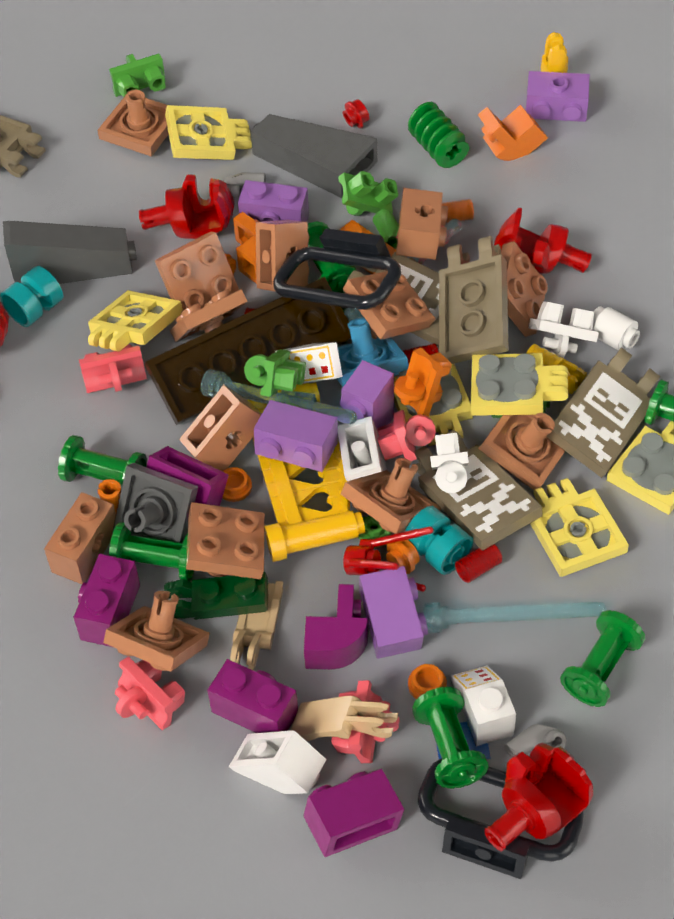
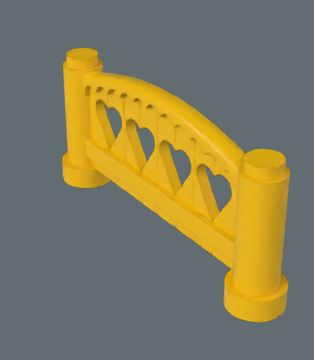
M316 382L297 384L293 392L279 390L271 397L260 395V392L242 395L261 413H263L270 400L321 413L314 405L320 402V394ZM339 441L323 472L318 471V476L323 479L319 484L293 480L306 468L257 455L277 520L275 524L264 526L272 562L287 559V554L358 538L359 534L365 533L361 512L353 513V511H350V501L341 495V491L347 481L344 476ZM319 492H325L329 495L327 503L332 506L329 511L325 512L301 507Z

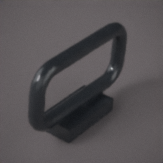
M326 228L319 237L323 248L305 247L295 251L285 260L273 280L274 290L278 295L286 298L367 310L377 307L389 297L400 279L401 266L395 259L391 258L381 235ZM308 260L388 271L378 288L373 293L365 296L287 284L296 268Z
M442 758L434 762L428 769L420 787L417 801L421 813L427 820L445 827L443 853L522 879L528 856L549 862L559 861L569 856L577 845L583 826V812L564 827L561 839L556 844H543L519 835L506 846L505 850H497L488 841L484 833L485 828L490 825L441 809L434 803V796L439 786L434 772L437 765L441 763ZM489 767L486 774L479 780L504 788L506 772Z

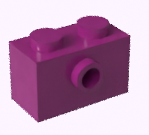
M169 446L149 456L147 468L198 486L195 503L220 506L229 474Z
M103 554L98 555L88 582H84L80 587L78 594L79 604L73 616L80 640L109 646L103 643L106 629L130 614L140 588L135 561Z
M226 659L207 689L212 713L255 733L288 731L298 711L297 692L295 689L277 682L272 675L265 671L258 670L255 672L229 659Z
M381 768L371 773L366 771L356 773L346 782L333 787L331 785H324L317 788L308 796L303 817L324 857H328L397 830L405 809Z

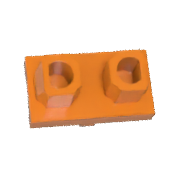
M422 348L413 350L406 376L397 378L394 385V392L399 397L400 402L404 405L412 406L417 415L421 414L429 417L433 403L441 399L443 390L440 381L443 376L449 374L452 366L451 362L439 352L429 355Z

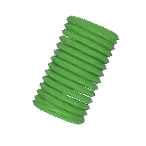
M380 210L374 215L373 223L379 234L383 237L384 242L393 248H397V238L395 237L397 236L399 224L391 210Z

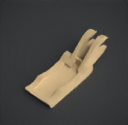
M276 581V584L268 583V611L239 615L233 634L231 661L239 664L244 647H249L246 665L254 671L260 648L271 650L283 594V581Z
M355 696L302 702L291 730H295L306 741L320 737L348 739L352 730L379 738H389L392 736L394 728H378V726H381L383 722H396L399 713H383V711L388 710V704L365 702Z

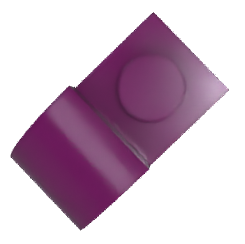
M339 584L337 617L306 616L304 637L305 669H340L352 664L363 654L368 643V618H361L362 600L354 599V584Z

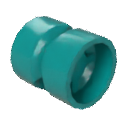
M41 266L33 267L21 277V283L14 282L0 294L1 303L7 313L23 327L32 325L42 317L43 310H51L64 298L63 291L57 280L49 271Z
M433 505L427 506L414 516L405 531L429 526L434 529L431 534L408 540L415 546L420 556L426 555V562L441 574L446 575L456 569V561L469 554L474 543L473 537L458 525H451L450 519Z

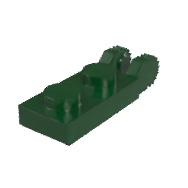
M263 572L261 579L223 576L192 580V582L183 579L168 581L164 585V591L171 592L169 599L173 594L181 599L191 598V602L185 600L178 601L174 615L176 619L194 618L198 620L268 611V577L266 572Z

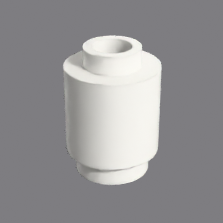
M599 306L594 310L592 331L599 332L598 340L618 351L621 347L625 350L627 348L631 349L636 344L640 336L637 321L611 307L603 308Z

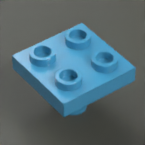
M357 318L348 323L352 343L337 347L343 377L337 378L342 387H344L362 360L394 373V377L399 372L408 369L407 356L391 337L382 340L378 337L373 339L370 325L365 318Z

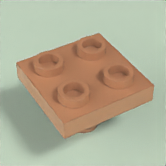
M131 90L97 130L99 139L152 157L169 135L165 117L167 105L145 98V94L141 90Z
M209 232L154 260L170 298L181 301L183 311L200 303L202 308L205 307L204 305L211 301L213 296L224 290L229 289L231 294L239 291L237 282L215 232Z
M514 241L503 244L501 254L507 260L508 316L525 337L537 334V330L528 327L530 318H538L539 310L548 290V284L544 276L540 275L531 264L527 254L523 253Z
M388 271L348 279L343 290L347 294L369 295L378 288ZM402 274L397 285L383 303L371 309L359 310L370 325L372 338L377 339L378 337L380 340L430 328L436 319Z
M229 289L224 290L213 296L212 300L204 305L205 307L202 308L200 303L182 311V315L175 319L177 323L170 330L175 342L198 331H205L206 333L223 325L222 321L225 318L233 315L248 302L242 289L232 294Z
M537 413L536 415H502L478 448L533 490L543 485L565 453V450L547 438V435L552 432L551 430L554 429L555 425L553 419L545 413Z
M405 458L396 459L392 473L385 470L347 481L341 491V495L352 502V506L355 509L367 513L377 520L384 530L395 534L405 531L414 516L427 506L433 505L439 511L441 510V507L410 486L415 473L418 471V466L412 464L411 468H409L412 461Z
M191 502L188 519L186 569L208 572L212 577L232 575L261 579L264 572L265 513Z
M157 591L154 593L152 608L143 606L107 628L103 643L116 648L123 655L135 656L147 661L155 669L171 672L207 647L210 633L174 618L179 597L173 594L171 600H169L171 592Z

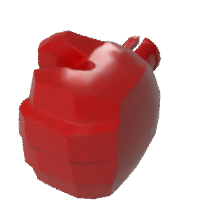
M188 174L181 188L166 190L165 205L139 210L140 223L144 222L141 225L143 230L171 224L177 237L197 239L209 232L218 233L226 229L233 216L235 201L227 184L222 180L210 178L209 182L210 198L207 200L202 199L197 190L196 175Z
M517 208L504 222L495 238L494 245L499 244L501 250L503 244L514 241L521 251L527 254L531 264L540 275L550 273L558 262L584 273L592 258L591 253L566 243L569 232L566 227L549 224L541 236L520 227L522 208Z
M543 742L534 747L530 756L524 752L514 755L507 762L505 784L502 790V798L507 812L492 825L485 828L484 833L488 841L497 850L503 851L506 849V846L524 831L536 839H546L560 831L581 814L592 800L593 783L586 775V770L563 747L554 748Z

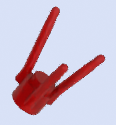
M429 526L375 539H360L359 546L349 545L345 549L343 558L344 570L348 575L358 576L378 572L380 569L397 570L399 564L381 561V554L379 550H374V547L433 533L434 529ZM416 583L417 591L424 592L426 590L425 585Z

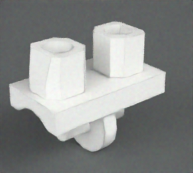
M543 301L538 318H530L528 327L555 334L554 338L544 337L543 347L551 348V352L564 358L566 352L575 354L578 348L576 343L569 342V337L597 342L599 332L592 331L594 312L573 308L569 326L563 325L560 322L564 305Z
M457 433L435 435L437 456H430L432 470L438 469L435 477L437 486L446 493L459 492L467 482V473L463 466L469 464L468 453H460Z

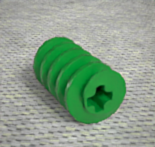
M432 101L425 102L418 106L410 116L408 131L440 167L451 168L459 164L466 157L470 147L465 142L466 137L464 133L459 131L458 127L452 123L449 117L445 116L436 103Z

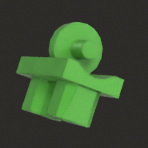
M159 53L136 60L133 54L126 55V64L109 69L113 84L112 88L116 97L121 95L125 97L131 90L149 87L156 92L166 87L163 59Z
M360 171L356 175L344 172L338 177L343 187L342 203L346 205L349 214L360 216L364 211L376 214L383 209L391 210L393 213L391 202L398 197L395 180L385 178L380 183L375 182L374 177L365 171Z
M280 349L269 357L257 354L249 358L245 364L244 373L249 382L257 386H263L260 395L271 397L279 390L293 392L297 384H303L306 362L290 360V351Z

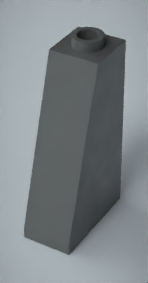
M268 114L250 131L253 155L340 198L343 197V187L338 177L342 173L356 175L360 171L368 172L378 162L377 139L367 135Z
M3 221L4 247L14 282L21 283V277L35 266L45 268L59 284L132 274L131 261L137 260L134 241H128L126 228Z

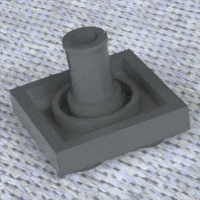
M136 463L127 465L113 531L118 522H124L125 526L131 531V536L183 543L188 533L189 509L191 502L195 503L198 486Z

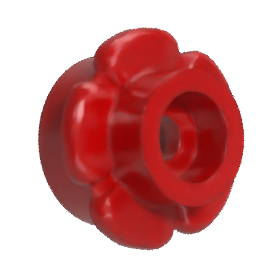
M359 99L345 103V110L342 113L347 124L351 127L356 125L360 129L363 128L364 123L370 119L365 105Z

